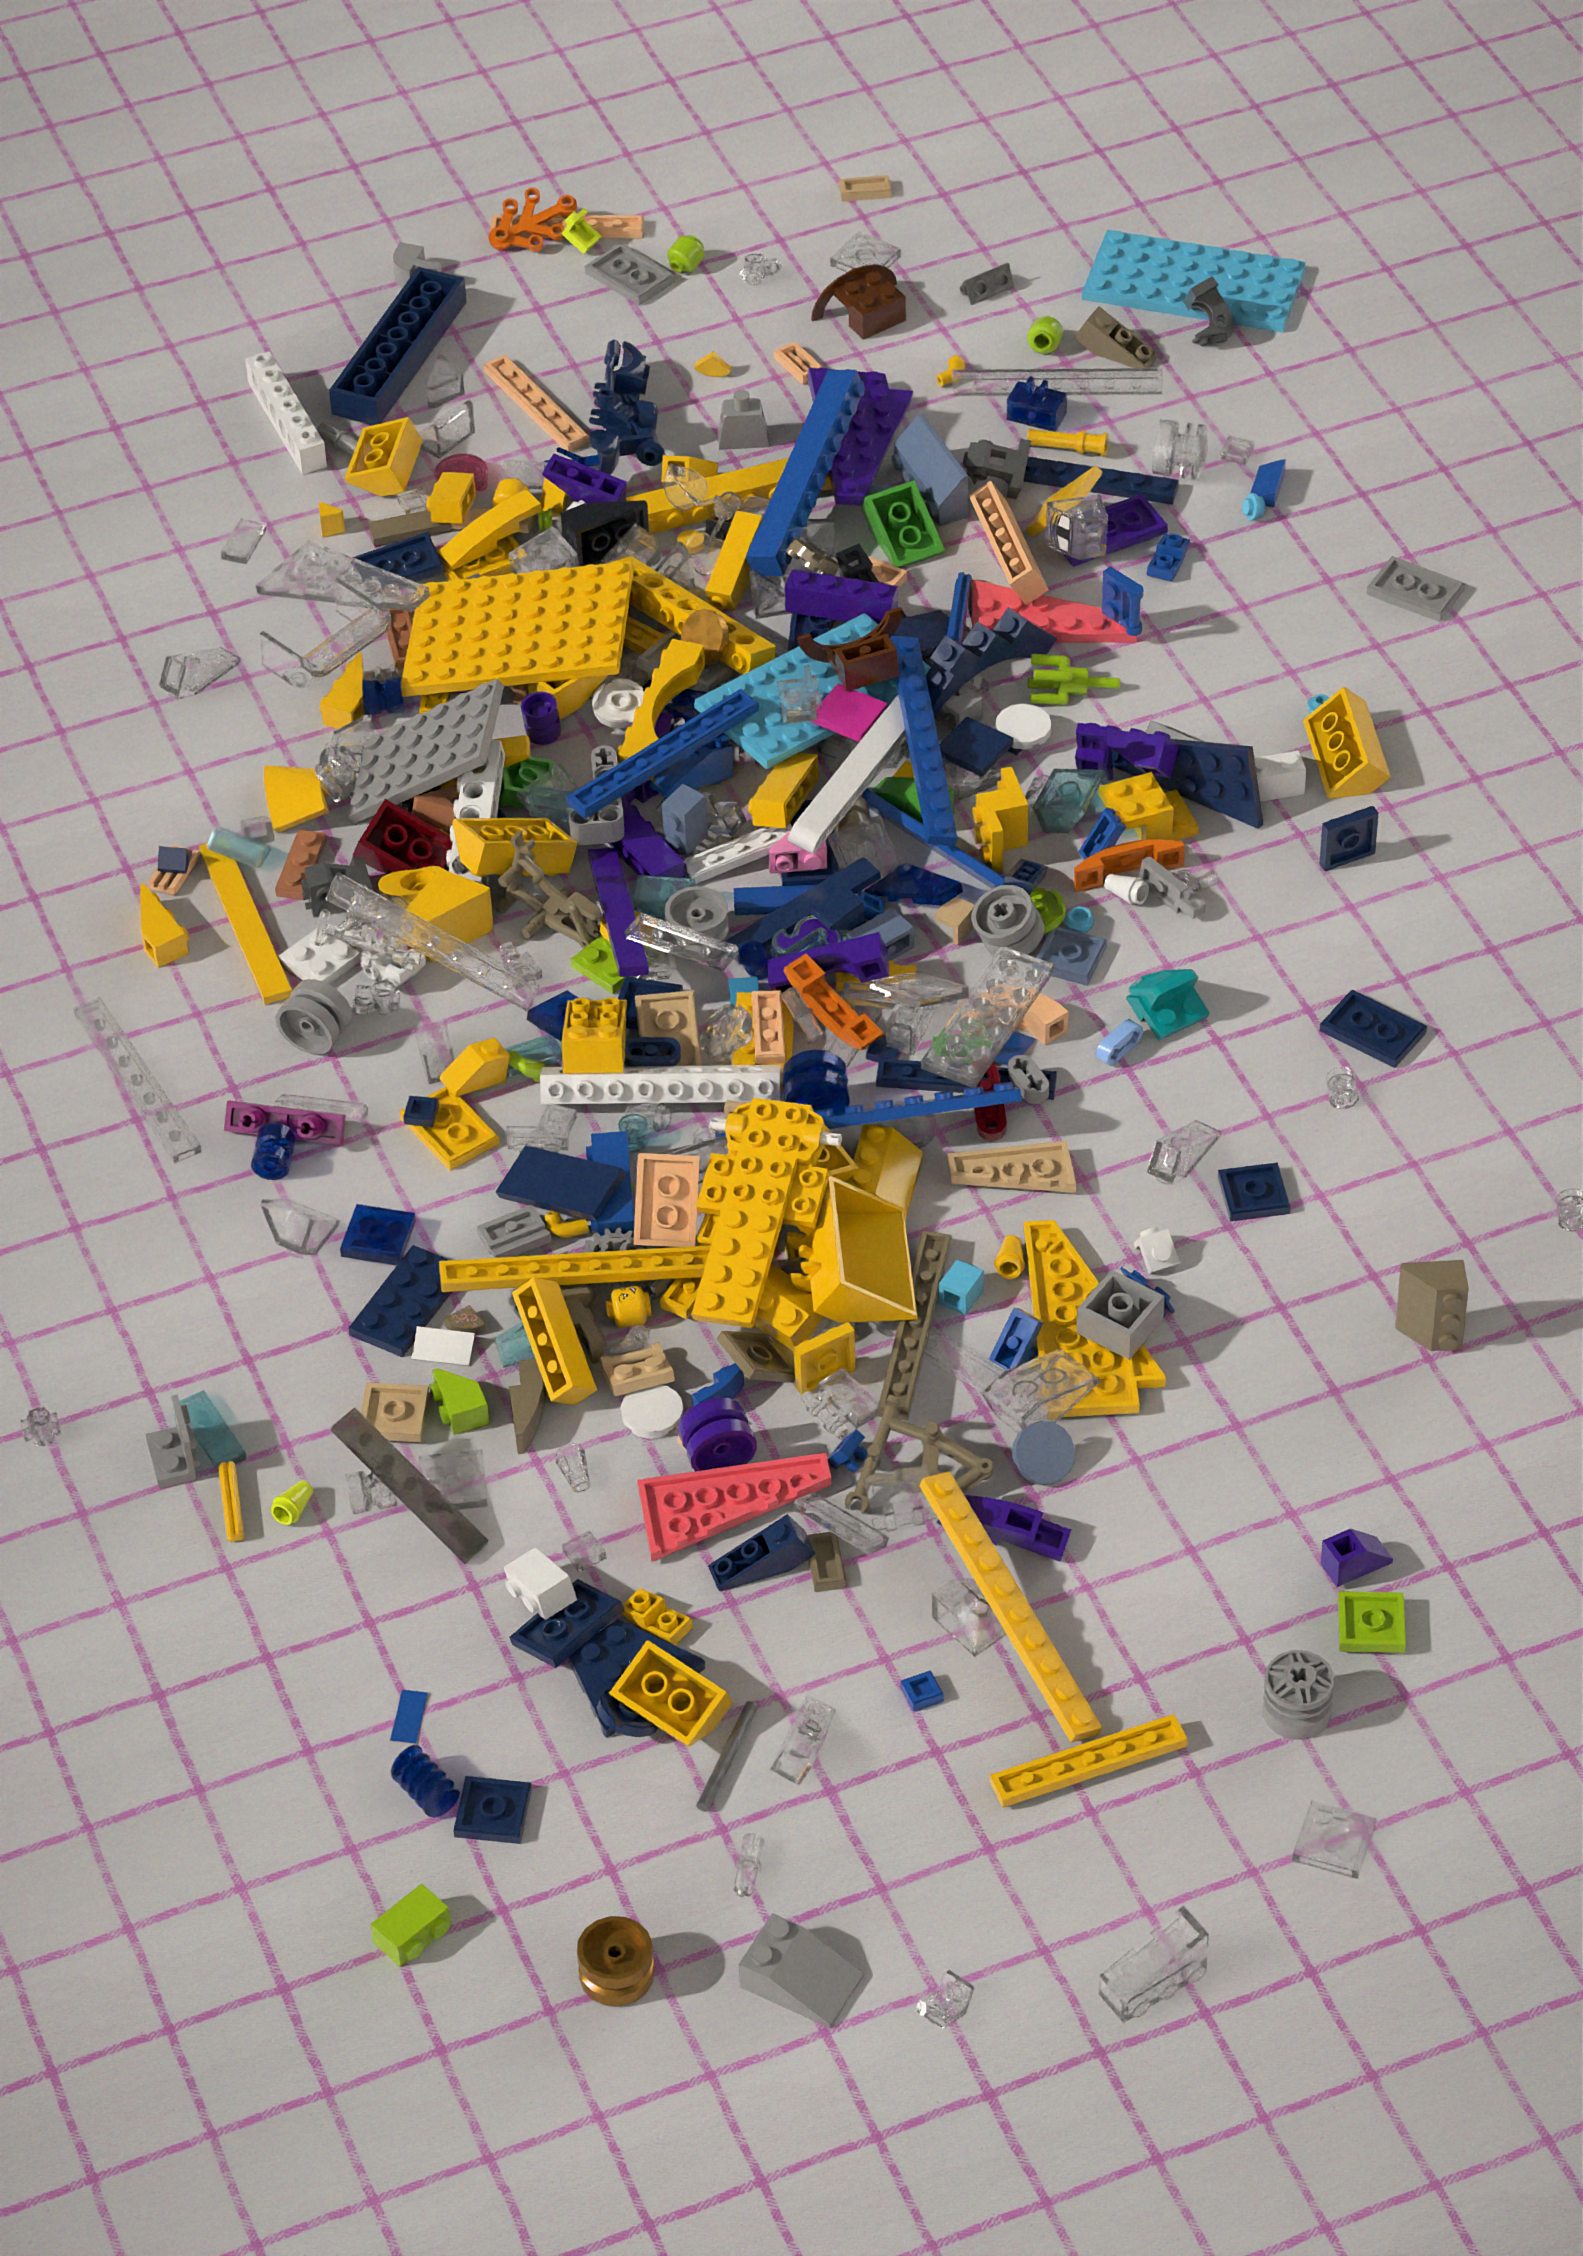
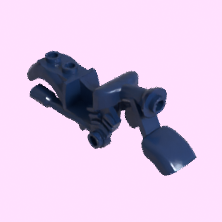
M617 340L609 341L604 358V364H606V383H595L594 385L595 389H600L599 392L593 391V397H595L594 404L600 409H592L591 415L599 416V418H589L591 424L603 426L606 429L590 431L589 437L592 443L591 446L597 450L599 456L598 471L609 475L616 469L620 456L636 454L637 459L642 464L657 466L663 461V455H665L663 447L658 443L655 432L658 408L653 402L639 400L640 394H646L650 365L645 364L646 356L633 344L623 341L622 365L618 370L614 371V367L618 366L621 345Z

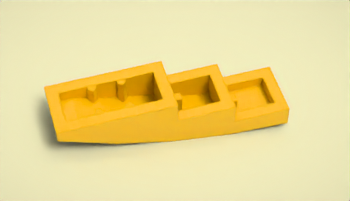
M527 489L510 497L478 517L456 534L437 552L439 558L451 570H454L497 550V541L519 531L520 521L542 512L541 503Z

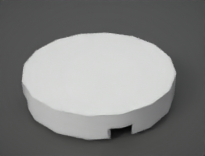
M614 679L612 683L600 685L594 692L592 699L595 717L602 724L613 728L632 726L637 706L641 707L643 702V688L638 683L628 679Z
M1016 704L1003 709L996 718L995 729L1013 737L1012 748L1031 749L1033 745L1038 743L1039 746L1042 745L1050 737L1051 719L1048 713L1040 707L1031 704Z
M658 1385L628 1393L623 1398L621 1404V1417L624 1426L631 1429L634 1435L648 1439L661 1438L668 1435L670 1430L674 1428L676 1430L684 1415L681 1397L675 1390L666 1385Z

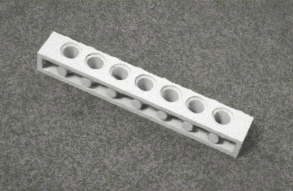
M781 1065L624 1066L623 1073L563 1074V1067H543L540 1073L541 1104L726 1102L727 1100L752 1102V1098L780 1101Z

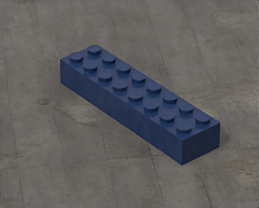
M417 267L329 389L332 415L371 425L383 422L467 303L465 278Z

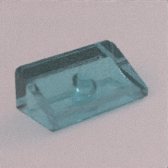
M221 826L213 829L207 848L211 851L255 868L261 867L272 849L267 844Z

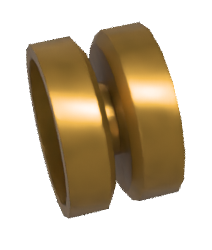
M609 1916L598 1919L584 1929L577 1945L579 1980L583 1991L592 2000L605 2006H624L634 2003L643 1997L651 1987L654 1978L653 1945L648 1931L639 1922L621 1916Z

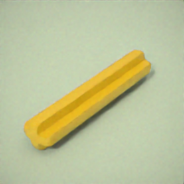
M232 1461L227 1463L221 1462L218 1469L227 1539L230 1542L241 1541L244 1538V1529L235 1463Z

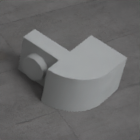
M400 242L394 251L395 281L401 288L404 287L417 267L441 272V263L425 260L424 246Z

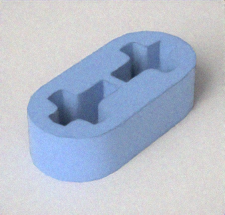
M1130 1019L1125 1020L1101 1041L1096 1051V1057L1109 1066L1114 1065L1137 1045L1143 1034V1027Z

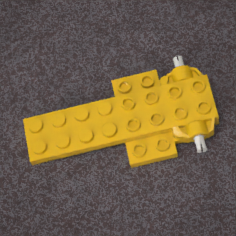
M752 1098V1102L737 1106L733 1113H729L727 1119L711 1118V1130L725 1131L728 1141V1154L711 1153L696 1204V1209L699 1213L719 1215L691 1314L694 1320L753 1329L782 1224L816 1228L830 1173L827 1168L815 1167L825 1144L841 1146L842 1134L827 1132L822 1116L816 1114L811 1105Z

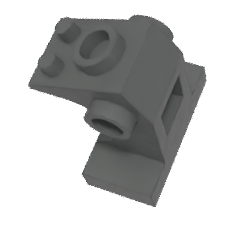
M1213 276L1192 287L1183 301L1188 310L1193 307L1199 308L1208 316L1209 326L1197 333L1192 340L1193 343L1199 342L1200 346H1205L1211 340L1213 344L1228 341L1227 338H1230L1234 332L1232 313L1216 288L1218 283Z
M1020 439L1016 450L995 445L989 440L970 442L969 451L965 452L963 458V466L967 468V475L971 478L973 484H976L977 480H986L987 476L1000 478L1008 484L1006 497L1017 499L1022 489L1031 441ZM990 457L1004 459V467L990 464Z
M353 857L350 865L317 863L305 867L306 879L301 880L303 900H309V902L305 903L306 910L311 909L313 917L317 916L322 903H329L334 897H344L351 902L356 917L367 918L375 894L364 858Z

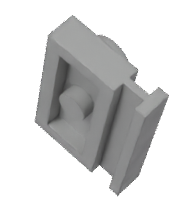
M533 1205L477 1226L478 1236L494 1258L515 1257L552 1242L550 1231H547L544 1222Z

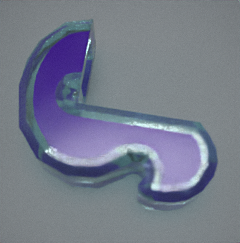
M812 915L804 917L797 922L792 935L787 934L786 929H780L772 938L770 955L773 959L809 950L816 945L821 947L841 942L843 937L839 930H829Z

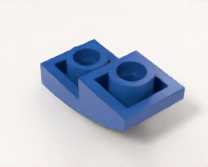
M1175 533L1164 534L1157 544L1155 556L1147 566L1146 575L1173 581L1186 556L1190 539L1183 538Z
M734 1363L713 1373L714 1384L692 1394L693 1406L713 1398H730L733 1400L744 1386V1373L738 1365Z

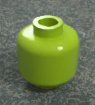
M693 235L679 236L667 251L670 267L677 273L682 271L692 273L705 256L703 243Z
M1041 316L1032 323L1028 331V344L1037 353L1049 354L1059 346L1063 337V327L1054 317Z

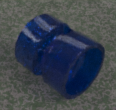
M401 677L386 678L384 682H380L378 679L362 680L365 715H379L383 710H386L388 714L404 713Z
M269 1123L260 1127L251 1160V1169L256 1175L267 1180H279L288 1175L296 1143V1135L293 1130L279 1123Z

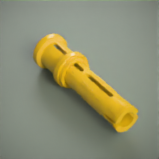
M1029 428L1027 438H1029L1033 446L1074 449L1079 454L1091 452L1100 453L1101 456H1106L1108 451L1109 434L1106 432L1099 435L1088 434L1085 430H1081L1078 434Z

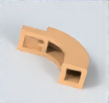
M1024 989L998 990L979 997L978 1009L969 1012L962 1018V1037L983 1038L995 1030L1015 1027L1032 1033L1044 1045H1047L1068 1032V1011L1054 999L1035 991Z

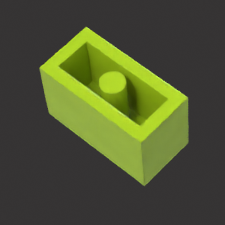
M421 1883L370 1924L373 1943L401 1967L409 1960L416 1959L426 1946L435 1939L442 1938L451 1927L449 1907Z

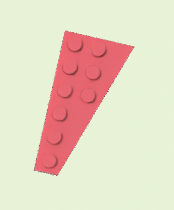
M972 579V628L978 621L993 630L1009 607L1057 638L1056 642L1137 643V636L1128 635L1125 627L1102 613V608L1045 595L1025 605L1013 588Z
M826 1453L637 1480L651 1562L831 1486V1474Z

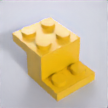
M1012 766L1001 768V781H997V790L976 794V806L972 807L973 819L976 823V827L972 828L973 840L975 844H980V854L983 863H988L989 868L996 873L1003 872L1004 850L1028 846V803Z
M1152 772L1099 786L1098 795L1105 807L1114 809L1116 811L1115 816L1121 818L1120 823L1125 824V830L1134 828L1140 840L1166 839L1177 841L1199 834V826L1177 789L1164 793Z

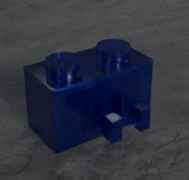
M1029 376L1026 383L1018 381L1007 398L1006 420L1056 432L1067 414V393L1049 389L1047 380H1043L1041 385L1037 386L1034 383L1035 377Z

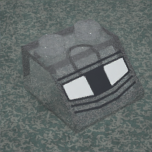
M1100 494L1047 502L1045 543L1047 546L1078 560L1106 555L1108 515Z

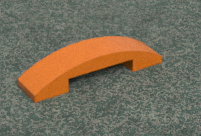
M1150 839L1122 843L1099 851L1086 858L1074 868L1075 892L1103 886V877L1111 873L1118 874L1141 868L1142 860L1149 856L1166 870L1184 866L1185 845L1182 841Z
M807 954L784 967L785 975L802 1001L841 1040L858 1050H863L883 1036V1031L865 1013L859 1016L824 980L825 972Z

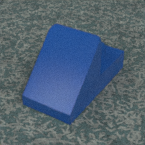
M1014 1307L987 1363L1014 1378L1038 1355L1037 1348L1033 1344L1044 1322L1024 1310Z

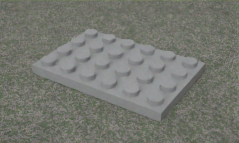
M498 679L487 684L483 683L476 689L465 694H459L455 699L444 704H438L433 709L423 714H417L402 724H395L385 732L372 735L366 742L347 817L356 824L375 815L384 799L397 805L486 764L504 685Z

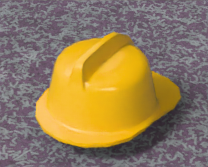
M429 866L414 870L392 872L379 880L378 887L385 894L400 896L403 902L410 905L441 867Z

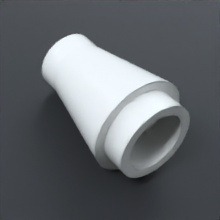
M1111 873L1104 882L1106 890L1111 891L1131 905L1142 904L1148 896L1149 885L1140 877L1120 876Z

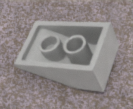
M774 1913L771 1914L739 1963L741 1988L830 2029L864 1977L863 1972L803 1926Z

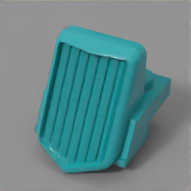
M1192 969L1162 970L1141 976L1129 987L1130 995L1126 996L1128 1003L1140 1022L1146 1020L1158 1041L1208 1018L1210 1014L1194 988L1199 977Z

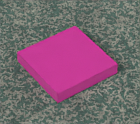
M837 683L811 714V722L860 742L887 709V703L854 689L846 691L842 684Z

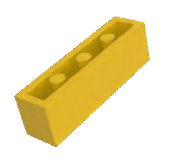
M797 753L775 765L771 773L767 775L764 783L758 787L754 797H751L749 800L748 811L752 815L753 826L786 828L819 781L818 754Z
M533 1277L512 1292L513 1298L551 1402L576 1405L597 1391L595 1382L558 1282Z

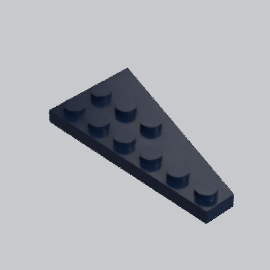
M1171 739L1179 745V750L1171 778L1154 776L1161 788L1168 791L1177 789L1180 796L1257 829L1263 825L1253 746ZM1111 748L1114 768L1133 776L1144 774Z

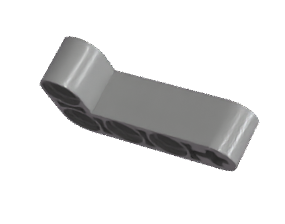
M601 745L592 750L593 780L618 765L616 751L613 747ZM621 797L586 819L574 809L569 813L570 836L578 842V845L613 843L624 837L625 829Z

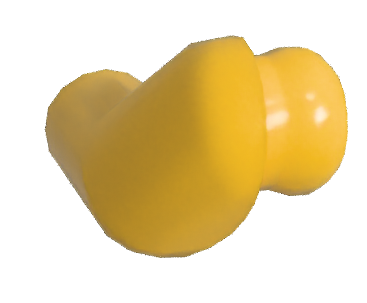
M954 355L950 357L947 361L949 363L948 370L936 375L939 386H945L963 377L965 361L961 356Z
M550 1211L545 1214V1228L561 1238H570L589 1233L586 1219L566 1222L561 1220L559 1212Z

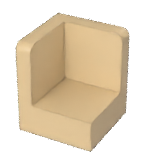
M950 895L934 914V920L953 928V943L959 946L974 928L971 915L975 904Z

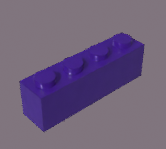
M793 569L785 584V612L846 622L865 613L879 624L886 611L898 608V586Z
M622 796L625 834L621 840L608 844L612 848L617 849L618 855L655 896L685 883L686 863L684 858L680 854H676L665 842V838H661L655 831L652 823L646 821L640 815L637 807L631 805Z

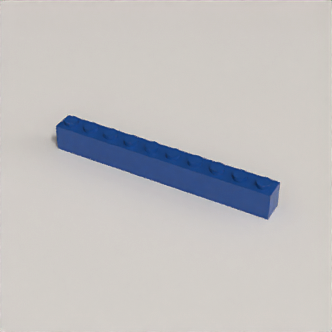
M827 370L747 552L746 559L753 576H784L788 565L791 564L792 556L786 553V550L795 537L800 539L804 527L807 526L808 518L812 509L816 506L817 497L820 490L824 487L827 474L832 469L836 453L840 450L845 433L848 432L852 416L855 415L859 400L864 395V383L860 380L857 370Z

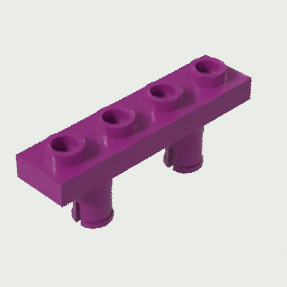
M229 1100L226 1104L224 1131L342 1145L346 1114Z

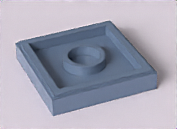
M1057 927L1048 933L1033 962L1032 971L1088 986L1107 948V939Z

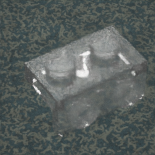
M805 665L804 678L777 681V692L783 724L817 720V709L822 708L817 675H811L810 665Z

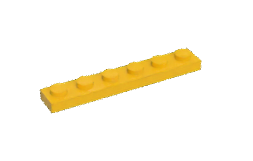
M1171 1714L990 1774V1784L1002 1808L1187 1747L1188 1738L1175 1714Z

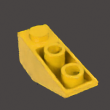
M358 652L354 659L347 663L341 677L334 681L328 695L322 698L319 710L322 713L323 725L353 733L365 717V682L362 653Z
M144 883L141 884V933L144 951L155 965L160 968L189 954L187 941L190 938L186 928L183 925L179 926L171 910L169 908L165 909L162 906L155 891L151 892Z

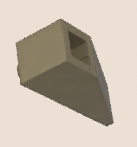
M1100 306L1091 314L1074 337L1093 354L1144 372L1148 370L1160 355Z

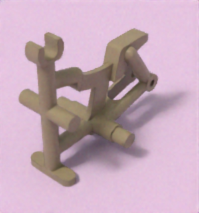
M519 830L511 838V844L515 847L512 866L498 879L499 884L507 888L505 895L496 904V911L503 914L519 900L536 912L521 930L525 938L529 939L535 932H538L544 925H547L579 942L580 946L585 948L593 942L589 934L595 938L601 935L600 925L597 923V920L601 917V909L587 899L585 895L577 891L572 894L565 887L558 891L544 877V871L533 861L535 855L530 850L535 846V840L531 839L528 843L525 842L522 838V831ZM524 869L533 876V884H538L550 896L545 904L527 893L525 887L519 884ZM581 915L585 916L586 921L582 919ZM570 923V924L574 925V926L576 927L577 931H575V930H573L572 928L566 926L565 924Z
M888 1395L886 1408L873 1443L868 1447V1456L855 1491L849 1492L845 1498V1508L849 1509L851 1502L854 1499H859L863 1502L860 1511L862 1514H865L869 1508V1501L866 1495L870 1485L897 1487L901 1482L921 1483L925 1477L941 1474L942 1472L937 1471L939 1451L970 1469V1471L956 1480L963 1494L982 1480H988L992 1477L993 1463L990 1459L981 1458L944 1436L935 1422L931 1421L927 1423L925 1428L896 1419L895 1417L899 1414L901 1408L900 1398ZM891 1430L921 1440L923 1444L922 1469L897 1468L894 1470L893 1475L875 1473L876 1469L880 1467V1458Z

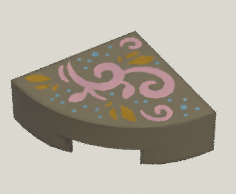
M470 1305L443 1318L444 1326L452 1331L475 1333V1335L487 1331L485 1322Z

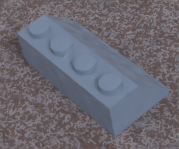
M923 413L919 414L894 442V454L891 456L893 467L895 470L900 471L905 483L915 481L930 517H933L939 526L967 518L969 510V476Z

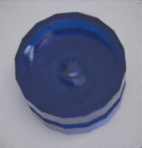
M808 1050L794 1055L784 1064L782 1071L784 1102L811 1105L814 1112L833 1108V1114L845 1112V1106H849L850 1093L847 1085L848 1072L845 1061L837 1054L827 1050Z

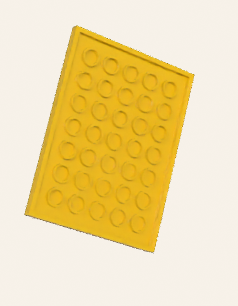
M616 561L607 564H589L580 567H562L553 570H535L526 573H508L499 576H482L472 579H455L453 581L420 584L400 686L402 697L474 690L479 685L487 684L495 679H498L504 686L619 674L634 573L632 561Z

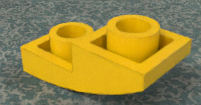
M639 1588L623 1604L624 1610L621 1614L641 1630L675 1646L694 1627L690 1617L667 1608L664 1598L642 1588Z

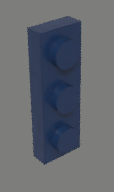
M1021 858L1007 873L1003 885L1018 886L1031 895L1045 878L1048 866Z

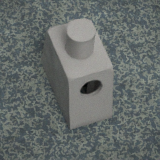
M738 390L734 393V399L722 402L718 425L719 450L769 447L768 427L761 400L750 398V394L746 390Z

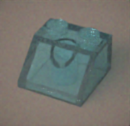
M1053 769L1033 806L1043 833H1069L1086 812L1105 776L1104 770Z

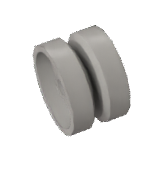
M1000 885L988 890L978 899L971 915L973 927L980 936L985 948L992 956L1001 960H1016L1028 955L1038 946L1043 938L1045 927L1039 911L1035 908V904L1029 894L1023 888L1015 885Z
M703 886L681 889L670 896L665 904L666 939L671 951L680 957L690 960H704L724 950L722 942L729 939L728 903L724 896L714 889Z
M305 979L297 984L291 992L289 999L278 1010L275 1018L280 1033L290 1044L301 1051L322 1055L330 1051L339 1035L348 1026L352 1019V1011L346 998L337 989L316 979Z

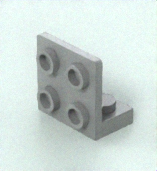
M178 1395L171 1396L176 1427L146 1434L159 1489L196 1481L195 1467H200L196 1448L191 1449L197 1445L193 1428L190 1427V1424L186 1425L190 1423L187 1405L180 1406Z

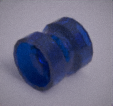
M749 941L743 944L737 954L738 961L750 977H758V980L766 979L768 977L767 960L772 959V957L767 953L762 943L758 941Z

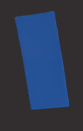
M1015 1031L990 1059L1008 1066V1062L1012 1057L1023 1055L1036 1039Z
M401 1691L390 1741L416 1744L428 1692Z

